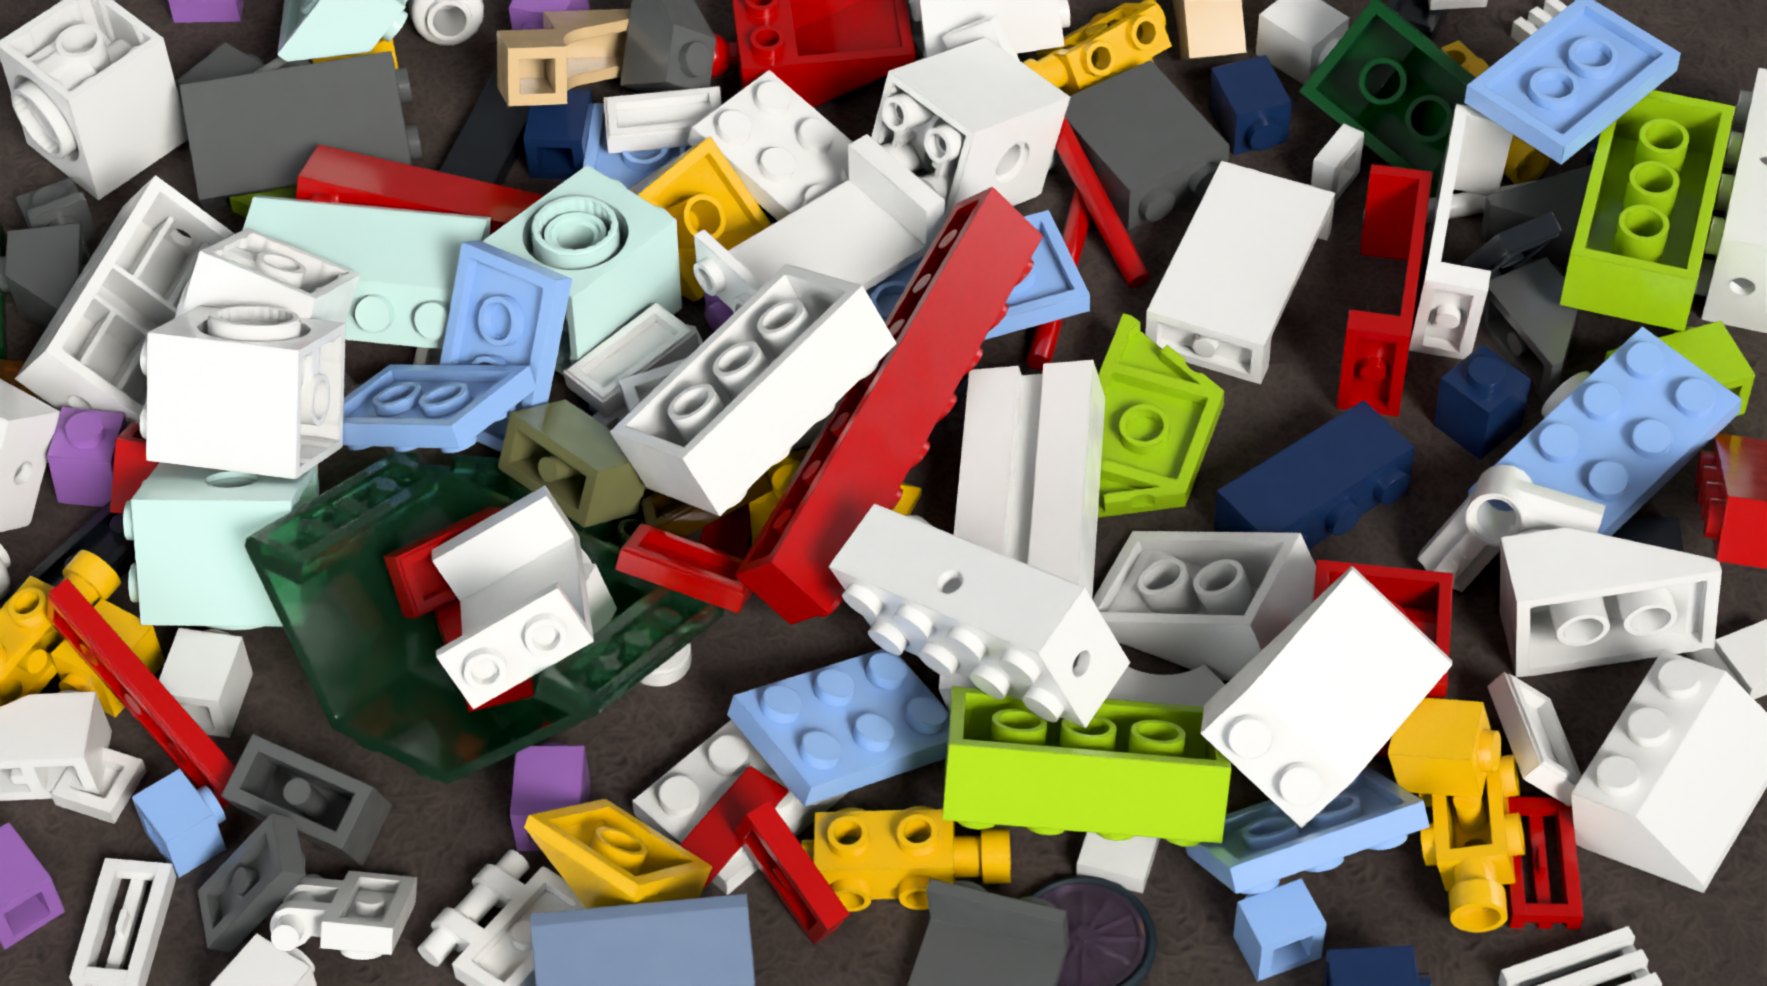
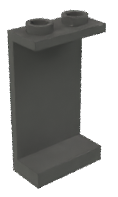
M392 51L179 85L198 199L205 211L227 208V198L297 187L298 175L318 144L412 165V160L423 158L417 124L405 125L402 103L413 102L407 67L395 69Z
M930 879L926 890L930 921L907 986H1057L1070 946L1067 911L1057 909L1051 903L1036 897H1023L1018 900L989 893L983 887L968 881H955L951 884Z

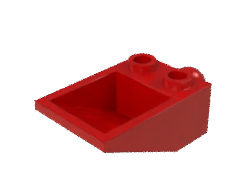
M731 0L734 42H727L723 37L714 33L716 45L711 79L724 74L730 65H737L740 90H743L770 70L813 108L888 75L890 70L915 62V49L906 0Z

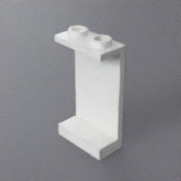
M1456 104L1439 177L1409 351L1465 359L1472 353L1488 292L1491 271L1441 262L1453 190L1487 196L1498 193L1513 136L1511 132L1467 105Z
M866 134L848 145L849 179L739 245L727 251L705 230L695 234L696 263L693 267L694 274L699 285L708 295H717L734 313L785 264L863 285L867 291L926 254L945 222V200Z
M1221 161L1147 309L1145 335L1161 348L1168 344L1184 357L1187 363L1261 384L1269 367L1271 338L1317 238L1328 240L1331 233L1335 193Z
M546 486L539 488L432 549V562L460 600L462 636L436 650V657L473 709L594 642L580 537Z

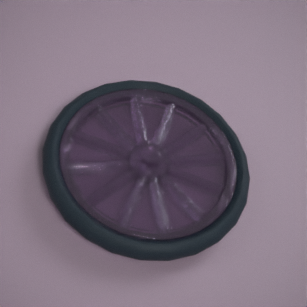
M1091 876L1064 877L1046 883L1028 896L1043 899L1057 909L1067 911L1070 946L1057 986H1138L1148 975L1156 957L1158 943L1155 924L1143 903L1120 884Z

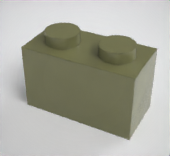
M566 399L510 412L498 469L532 492L546 486L564 514L585 528L639 513L645 484L611 435V429Z

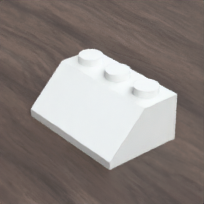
M1662 650L1571 793L1576 845L1704 893L1767 788V712L1726 671Z

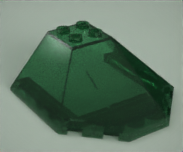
M396 451L246 537L244 547L331 728L356 740L361 747L369 751L381 752L414 768L415 772L424 778L437 780L448 785L598 715L723 617L724 608L615 570L620 549L640 524H646L642 503L639 513L585 528L566 516L580 537L581 549L588 555L591 563L597 565L617 607L610 623L593 635L594 642L532 676L534 696L468 712L461 691L436 657V650L445 645L436 623L435 611L432 610L416 619L404 617L383 556L488 507H502L504 509L531 494L532 491L498 469L500 458L453 455L451 466L418 464L419 457L417 453Z

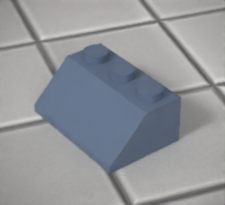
M747 894L530 914L536 986H756Z

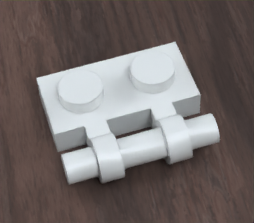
M510 849L495 865L488 863L472 879L474 888L454 909L446 907L431 922L433 931L418 946V951L428 963L436 967L453 950L463 951L452 963L455 978L467 986H535L530 914L586 909V907L566 881L545 866H542L526 884L520 882L519 879L529 869V864L521 854ZM494 906L498 908L504 907L485 929L478 925Z
M348 871L344 880L324 879L320 875L309 874L284 898L283 903L272 916L270 922L271 942L278 950L291 951L295 947L306 943L310 936L321 937L320 948L340 950L341 954L348 958L368 960L377 958L382 954L392 955L416 903L417 877Z

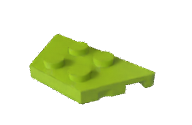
M1123 313L1098 374L1105 395L1098 518L1185 507L1224 406V390L1203 373L1191 370L1186 364L1185 358L1168 344L1163 348L1158 346L1140 331V322L1136 318Z

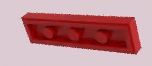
M68 578L48 592L46 619L196 788L199 789L206 785L216 797L222 810L227 808L231 803L221 795L235 769L234 764Z

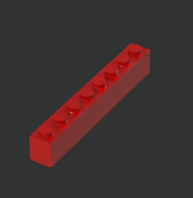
M993 186L954 205L885 321L888 330L897 344L879 360L877 368L870 375L859 380L838 400L835 408L829 415L735 573V576L790 625L816 616L825 617L832 613L843 601L842 594L845 589L833 574L829 565L874 504L893 510L903 495V490L900 486L909 470L916 466L927 454L930 448V442L927 438L935 424L944 418L955 405L957 396L954 394V391L959 382L980 361L983 355V350L980 346L987 333L1004 318L1009 309L1006 300L1016 285L1025 279L1033 268L1034 261L1031 257L1043 235Z

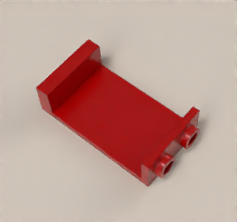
M1371 164L1360 255L1407 260L1400 316L1349 309L1336 409L1348 410L1364 400L1380 415L1399 417L1433 172Z

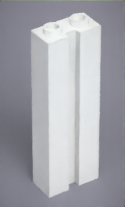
M1094 360L1043 364V374L1022 375L1019 366L973 369L969 372L954 525L955 536L1086 588L1091 598L1093 597L1105 395ZM956 672L951 677L940 675L939 691L948 712H950L952 686L978 688L970 678Z

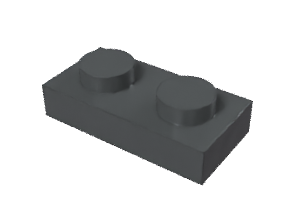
M271 813L198 890L207 948L224 952L233 951L306 877L305 856L301 850L295 818Z

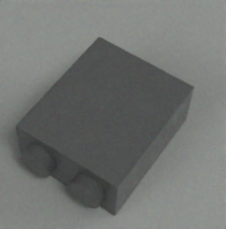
M1151 60L1070 96L1065 116L1123 226L1128 231L1148 221H1158L1168 215L1171 210L1197 198L1202 199L1220 162H1228L1230 145Z

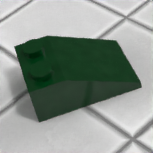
M1371 0L1299 92L1340 125L1344 123L1364 132L1363 143L1393 167L1433 172L1430 197L1433 198L1437 194L1439 177L1456 104L1467 105L1464 103L1467 85L1477 77L1382 0Z

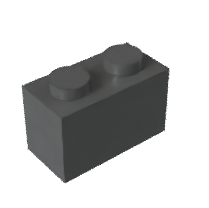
M252 734L221 795L242 813L261 822L271 813L295 818L299 839L361 866L365 862L393 806L373 786Z

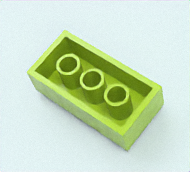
M1653 90L1600 133L1569 257L1560 300L1561 306L1685 332L1699 277L1736 106Z
M952 686L945 759L942 820L957 821L960 825L971 829H988L995 825L1027 827L1030 831L1042 835H1057L1065 830L1092 832L1102 838L1113 841H1125L1132 839L1134 836L1164 838L1172 844L1185 847L1198 846L1200 842L1222 843L1231 762L1201 735L1204 709L1202 706L1105 699L1088 726L1084 728L1059 717L1057 722H1049L1033 713L1023 701L1007 694L1004 699L1000 700L989 696L979 688Z

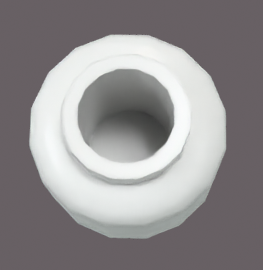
M408 0L410 16L416 31L427 41L437 45H456L467 41L478 31L483 21V0Z

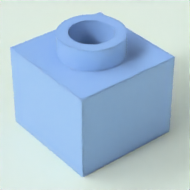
M180 768L132 796L146 835L166 862L173 865L178 878L226 850L218 824L226 820V817L219 802L206 785L196 790Z
M1302 878L1282 886H1277L1264 893L1247 895L1243 900L1237 902L1233 937L1257 982L1321 958L1326 922Z

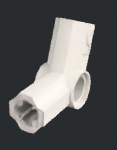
M1502 464L1493 466L1481 474L1474 491L1421 549L1418 560L1427 571L1453 573V589L1463 592L1500 551V537L1518 535L1523 531L1531 529L1550 530L1563 527L1598 533L1606 505L1533 484L1531 478L1523 470L1515 466ZM1488 500H1502L1508 503L1513 510L1500 511L1492 507Z

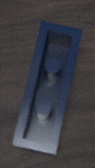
M1363 400L1217 490L1214 530L1216 532L1301 533L1310 552L1312 546L1331 534L1340 536L1348 532L1358 522L1361 515L1380 503L1389 505L1397 501L1410 485L1415 447Z

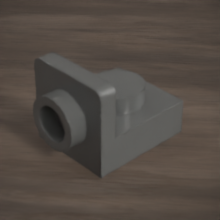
M72 177L15 197L28 229L80 223L85 241L98 237L88 203L83 193L78 192Z

